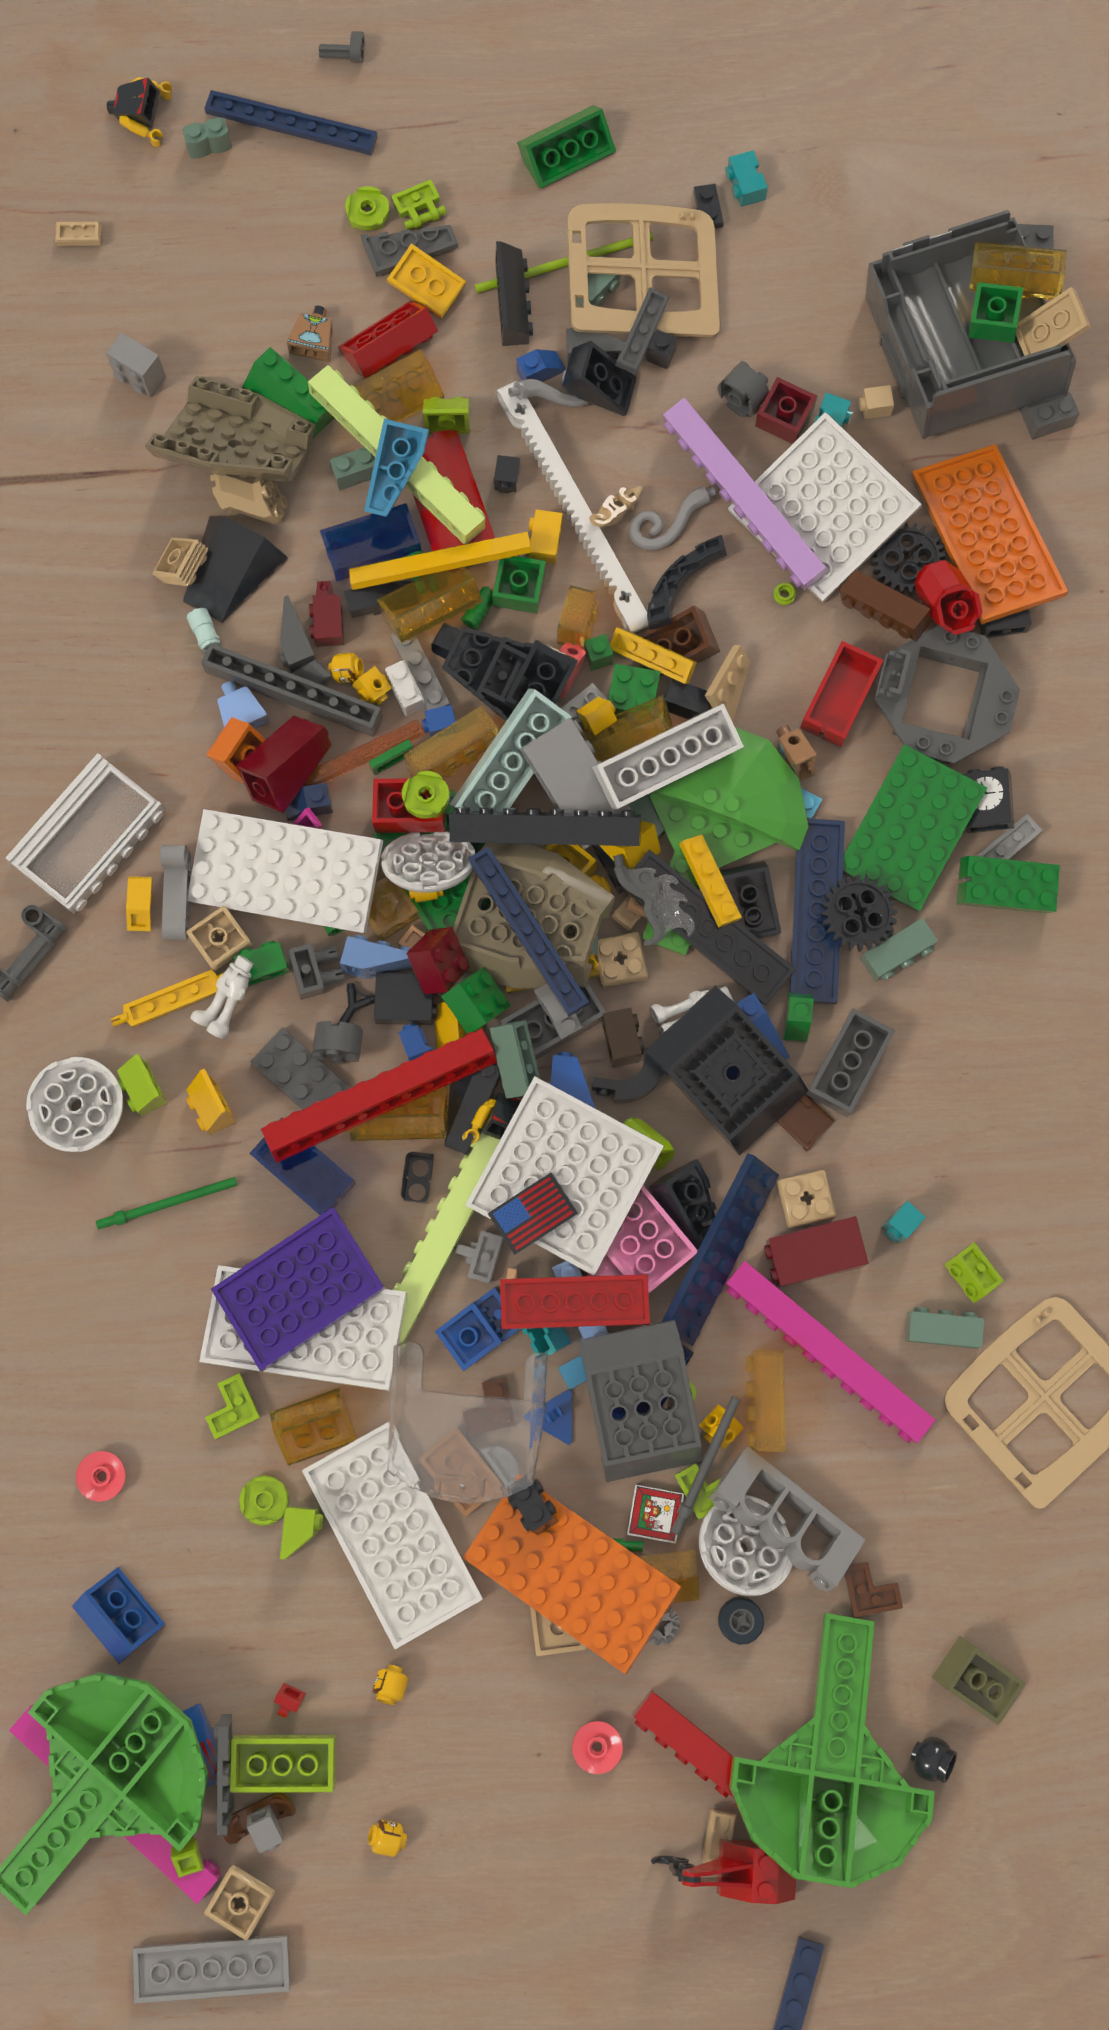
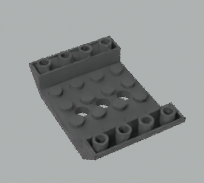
M675 1320L578 1340L606 1482L702 1462L701 1441L683 1348ZM668 1396L674 1399L673 1405L670 1408H663L661 1406L662 1399ZM640 1402H647L650 1405L646 1413L636 1411V1407ZM616 1407L625 1409V1415L622 1418L617 1419L612 1416V1411Z

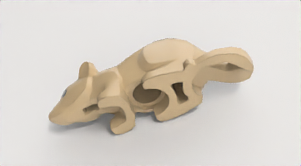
M637 486L629 490L622 487L616 497L610 495L604 501L599 514H592L589 517L590 523L599 527L617 524L628 510L634 511L635 504L639 500L643 487Z

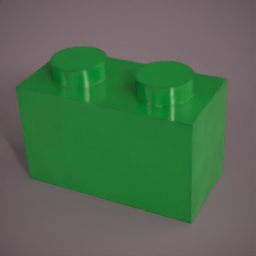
M268 941L263 943L261 948L255 950L248 948L239 952V955L244 956L254 964L250 970L251 978L248 977V987L290 973L279 941Z

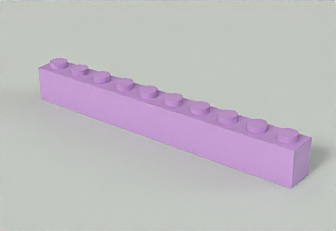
M683 398L663 414L665 421L663 425L670 435L675 434L679 440L677 442L684 452L688 450L693 457L691 459L699 469L702 467L707 472L705 476L712 485L717 484L721 489L719 493L726 502L731 501L735 506L733 510L740 519H746L749 523L747 527L754 536H760L763 540L761 544L768 553L773 552L775 554L779 567L783 571L787 569L790 572V579L797 588L801 586L805 591L826 574L824 564L689 402Z

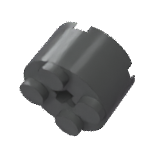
M741 361L718 384V394L721 399L723 397L727 399L726 406L734 413L742 417H746L748 414L751 416L764 402L769 393L767 386L768 378L763 373H757L750 368L746 362Z
M332 1021L316 1023L312 1058L320 1060L330 1058L334 1064H346V1061L359 1062L363 1035L362 1027L346 1022H339V1025H331Z

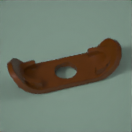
M274 1793L233 1813L228 1835H223L225 1841L229 1844H236L243 1837L250 1834L247 1829V1815L251 1814L255 1809L263 1808L270 1804L277 1819L293 1816L296 1813L293 1801L284 1793Z

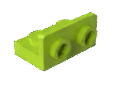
M975 1242L945 1263V1267L949 1270L950 1275L955 1278L966 1296L973 1303L985 1297L1004 1282Z

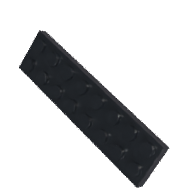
M648 850L634 869L647 867L656 870L654 877L662 885L659 888V894L656 896L655 901L656 918L748 993H755L759 1001L766 1006L795 968L738 921L719 928L702 892L652 851ZM621 885L619 886V888L644 907L642 899L630 894Z

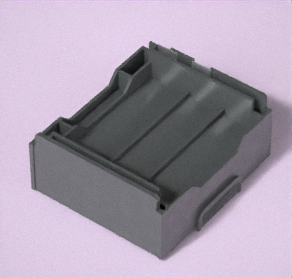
M1008 210L949 228L947 233L931 238L927 235L905 242L902 247L883 253L882 259L871 262L868 265L865 298L880 332L879 344L884 351L900 391L901 399L906 397L922 439L1048 398L1068 394L1076 365V359L1069 343L1063 347L1057 345L1024 356L1016 335L1014 343L968 338L978 282L1023 287L1018 322L1046 304L1032 270L1030 252L1015 217L1010 218L1011 214Z

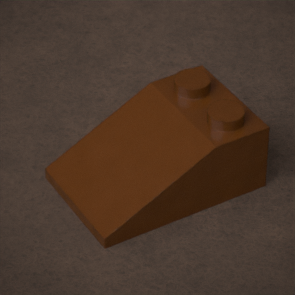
M692 606L672 617V624L648 630L639 635L697 663L720 652L705 612L696 606Z

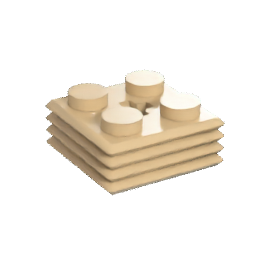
M172 537L155 567L153 575L159 578L162 583L181 586L191 585L196 579L195 573L199 566L206 561L208 547H205L198 539Z
M222 906L186 931L213 971L218 970L234 959V956L239 955L240 951L252 946L251 941L226 906ZM218 934L221 937L224 936L223 941L220 943L218 941L215 942V936Z
M638 932L598 940V953L595 955L599 964V978L602 988L647 979L648 972ZM621 955L622 958H626L623 965H620L618 961L614 962L617 956Z
M824 1170L780 1179L777 1182L788 1228L828 1220L836 1216ZM804 1193L812 1197V1200L809 1202L810 1205H807L805 1201L801 1202L800 1198L804 1196Z
M232 1865L204 1914L242 1939L248 1940L275 1894V1890L239 1867ZM241 1896L244 1898L246 1906L242 1905L238 1908L235 1906L237 1901L234 1897L238 1899Z

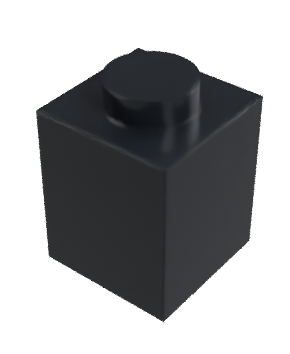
M657 329L647 349V361L667 369L676 351L677 337Z
M497 456L494 490H498L501 493H517L520 458Z

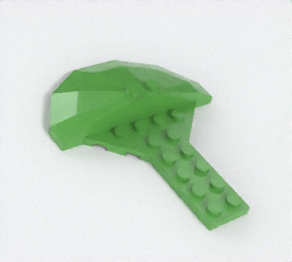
M737 727L735 729L744 746L743 748L647 794L674 852L669 866L698 890H700V887L679 845L683 840L702 834L718 868H722L776 843L795 851L800 850L809 827L800 781L797 775L768 739ZM647 922L641 938L644 941L651 939L654 934L649 922ZM662 923L665 935L655 945L685 956L689 944Z
M825 1613L823 1616L813 1718L759 1761L733 1757L729 1787L751 1840L794 1879L854 1888L871 1878H875L888 1870L900 1866L908 1852L918 1842V1838L925 1828L932 1822L935 1791L909 1787L865 1726L874 1621Z
M97 1672L48 1688L28 1711L47 1732V1740H49L50 1755L48 1756L49 1770L53 1784V1791L51 1792L52 1804L0 1866V1892L22 1913L27 1915L90 1838H100L101 1836L109 1835L120 1837L150 1833V1835L160 1834L180 1852L200 1828L208 1770L192 1720L150 1682Z

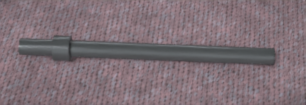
M735 1396L731 1397L684 1503L681 1502L677 1510L678 1516L671 1530L676 1535L681 1534L687 1519H690L693 1514V1505L741 1400Z

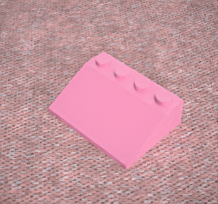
M643 1185L606 1255L622 1275L648 1274V1291L650 1293L690 1261L698 1250Z

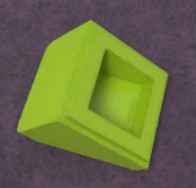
M196 1838L190 1839L180 1852L174 1846H171V1859L179 1878L204 1870Z

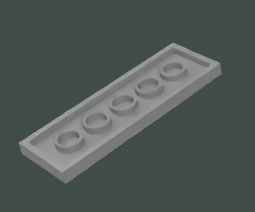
M288 1934L249 1937L248 1940L235 1938L134 1946V2004L289 1992L291 1984Z

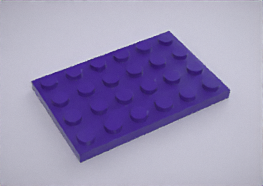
M334 1207L211 1288L258 1369L262 1372L386 1289Z

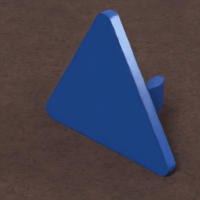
M567 1390L525 1415V1420L568 1445L571 1444L572 1392Z

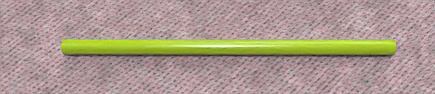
M650 232V241H653V234ZM633 237L588 250L586 254L590 257H599L633 247ZM568 257L528 268V272H524V278L527 279L567 267ZM497 278L475 284L476 293L497 288Z

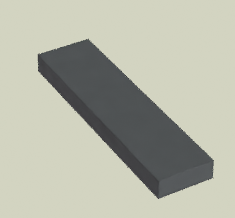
M649 288L615 366L636 375L670 298L669 296Z

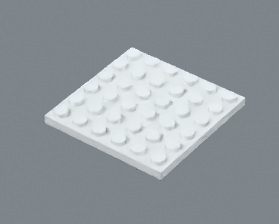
M826 412L755 481L826 567V574L808 588L822 603L908 521L922 505ZM731 504L728 507V511L748 529L747 525L749 523L745 518L740 519L733 510L735 506ZM759 535L755 536L760 542H763Z
M534 1076L470 1195L466 1206L491 1219L487 1213L552 1172L578 1214L534 1243L584 1271L595 1275L664 1146Z

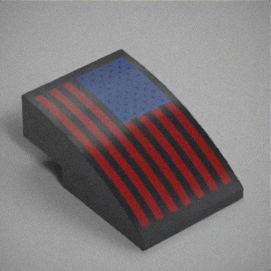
M551 1172L487 1214L515 1255L578 1214V1212Z

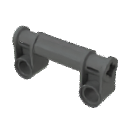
M28 905L21 912L23 922L36 933V936L7 971L0 968V997L9 1002V997L15 989L23 985L34 969L55 946L54 942L62 932L68 930L60 921L48 915L36 905ZM39 913V918L36 922H29L31 914Z

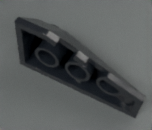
M497 1063L450 1084L445 1134L446 1147L467 1155L474 1137L471 1133H468L467 1138L463 1141L462 1135L472 1128L473 1124L471 1122L479 1107L489 1099H492L501 1078Z
M695 1159L663 1175L651 1184L649 1188L659 1205L698 1250L715 1218L714 1210H716L715 1202L711 1201L708 1189L711 1188L710 1181L698 1159Z

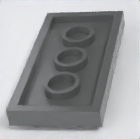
M283 1027L250 1061L253 1066L302 1110L310 1107L317 1101H323L332 1097L339 1091L349 1089L320 1060L312 1058L313 1054Z

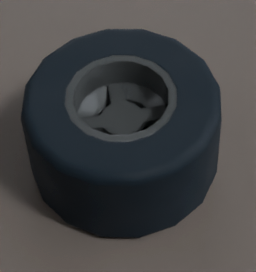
M736 1597L726 1601L720 1608L718 1625L722 1634L731 1642L739 1645L749 1644L755 1641L762 1633L764 1616L760 1607L752 1600Z

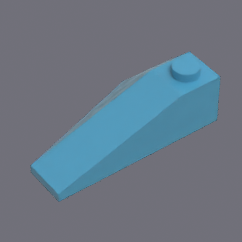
M384 419L365 504V512L388 516L425 452L429 429Z

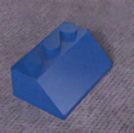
M119 1567L85 1591L72 1605L73 1609L118 1664L127 1659L165 1625Z

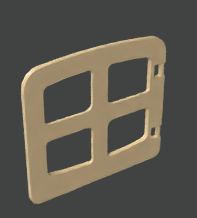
M628 203L580 204L571 209L567 218L571 326L575 331L629 334L649 288H652V279L654 277L694 278L699 281L700 309L663 312L655 332L658 329L672 336L714 337L717 335L720 329L715 227L713 220L708 214L701 210L681 207ZM596 223H630L633 230V257L609 258L588 256L586 254L585 226ZM658 224L693 229L697 235L698 260L674 261L652 258L650 253L649 225ZM573 233L580 234L581 243H573ZM605 274L633 277L635 280L636 311L591 305L588 300L587 275ZM576 298H583V308L576 307Z
M1058 1297L1045 1299L1004 1331L960 1374L947 1389L944 1397L945 1408L949 1415L1019 1490L1022 1496L1034 1508L1038 1509L1045 1508L1109 1448V1409L1090 1429H1086L1067 1409L1060 1398L1061 1394L1095 1363L1109 1376V1346L1070 1303ZM1052 1320H1057L1080 1344L1081 1348L1051 1378L1042 1380L1017 1354L1016 1349ZM1001 1364L1026 1390L1028 1397L996 1429L990 1430L970 1408L968 1398L982 1381ZM1045 1413L1072 1441V1446L1050 1465L1033 1475L1007 1449V1445L1039 1414ZM968 1414L978 1424L973 1430L963 1420ZM1020 1473L1030 1482L1026 1488L1016 1479Z

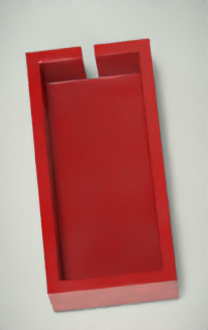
M841 641L802 720L800 729L817 737L821 733L824 735V740L842 747L881 668L883 659Z

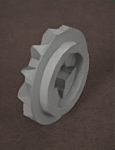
M671 1607L661 1620H670L664 1626L665 1635H662L659 1629H656L648 1642L654 1645H666L676 1638L680 1629V1623L676 1612Z

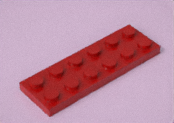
M648 1274L500 1279L501 1330L650 1324Z

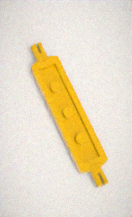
M211 969L124 1004L123 1014L110 1018L112 1024L116 1027L128 1022L132 1028H135L216 995L218 989L216 983L224 973L216 975Z

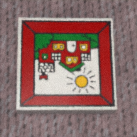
M635 1485L627 1535L676 1544L677 1535L671 1532L677 1519V1510L681 1502H683L684 1494Z

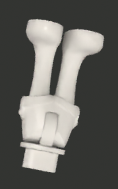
M238 955L235 963H230V967L218 979L216 983L218 989L211 1005L204 1011H193L190 1017L191 1020L199 1025L208 1027L207 1031L210 1034L226 1039L229 1034V1022L238 1000L242 1001L245 996L249 982L248 977L251 978L250 970L254 964L244 956ZM226 998H227V1001H226V1004H225V1006H224V1009H223L222 1013H221L220 1016H219V1013H220V1011H221V1008H222V1006H223V1004H224V1002H225V1000H226Z
M726 986L720 988L733 1001ZM709 990L692 992L689 994L688 999L672 1006L663 1007L659 1004L649 1006L653 1021L659 1025L672 1016L688 1011ZM677 1020L661 1025L659 1027L660 1035Z

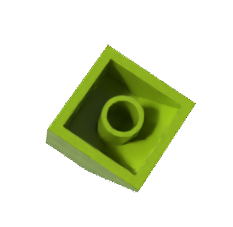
M439 397L424 399L423 418L425 429H429L428 434L443 430H456L458 434H470L469 398L453 397L452 399H441Z
M139 1053L117 1070L120 1076L117 1078L121 1090L123 1092L126 1090L130 1097L127 1099V1102L132 1112L137 1111L138 1114L143 1116L167 1104L147 1061Z
M295 1506L285 1507L280 1559H287L293 1556L318 1534V1530L323 1529L324 1514H320V1509Z

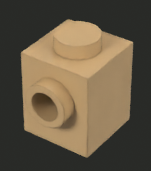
M891 385L864 388L862 397L858 400L859 410L863 411L864 419L891 416L894 408Z

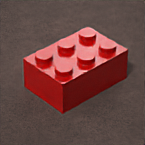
M409 778L373 779L372 824L375 833L445 832L446 809L441 816L426 819L418 818L407 811L402 799V789ZM425 790L423 794L420 793L423 799H428L432 796L429 790Z

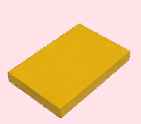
M412 243L387 278L389 284L418 304L427 307L428 311L440 319H443L467 282Z

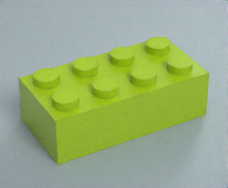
M235 1735L231 1739L230 1793L333 1792L336 1788V1735Z

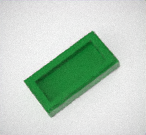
M408 739L370 760L369 765L373 774L377 775L413 755L414 749L410 740Z

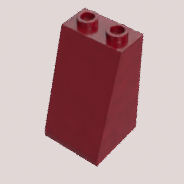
M293 715L236 765L252 801L281 813L288 808L332 745L328 737L329 733L323 725H318Z
M856 1216L769 1238L766 1241L767 1245L764 1246L765 1256L767 1260L771 1259L773 1269H770L771 1279L773 1283H777L778 1288L863 1268L869 1264Z

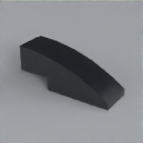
M411 581L389 582L344 591L351 618L374 613L375 616L418 603Z

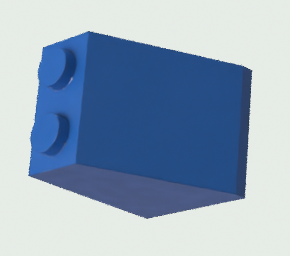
M558 1052V1055H553L550 1085L595 1108L578 1058L572 1057L573 1054L569 1052Z

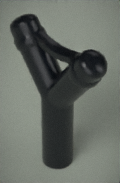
M354 983L347 984L348 1007L339 1022L349 1023L357 1010L375 1003V995L361 993L356 989ZM356 992L365 998L356 1001Z

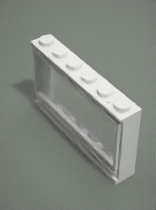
M97 753L7 855L6 859L74 915L86 906L87 899L92 894H96L101 889L102 882L106 877L112 876L116 872L120 861L130 856L133 846L147 836L148 829L153 823L156 824L162 819L165 809L159 801Z

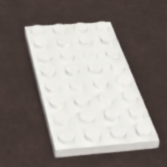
M203 809L187 901L216 907L226 906L227 909L366 934L383 840Z
M218 1265L214 1286L241 1268ZM389 1289L383 1290L263 1372L391 1391L408 1293ZM212 1294L199 1362L260 1371L215 1295Z
M390 1422L385 1423L302 1470L394 1649L399 1648L483 1600Z

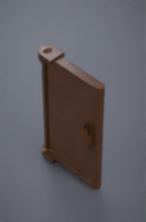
M804 1095L777 1122L807 1152L834 1120L810 1097Z

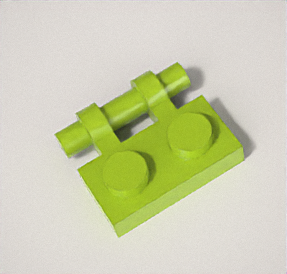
M431 179L391 196L400 218L408 215L410 217L409 220L403 222L406 230L418 229L422 227V224L431 220L433 222L440 219V216L447 214L444 205L438 208L434 205L440 202V196ZM425 208L428 209V212L418 216L417 211Z

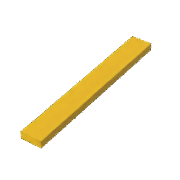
M528 531L349 569L352 590L532 553Z

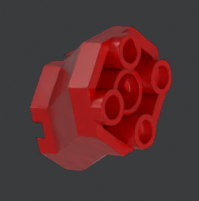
M940 560L924 565L916 576L915 587L918 600L931 609V616L935 623L953 635L973 630L976 625L974 623L983 613L979 594L973 591L962 572L947 561Z

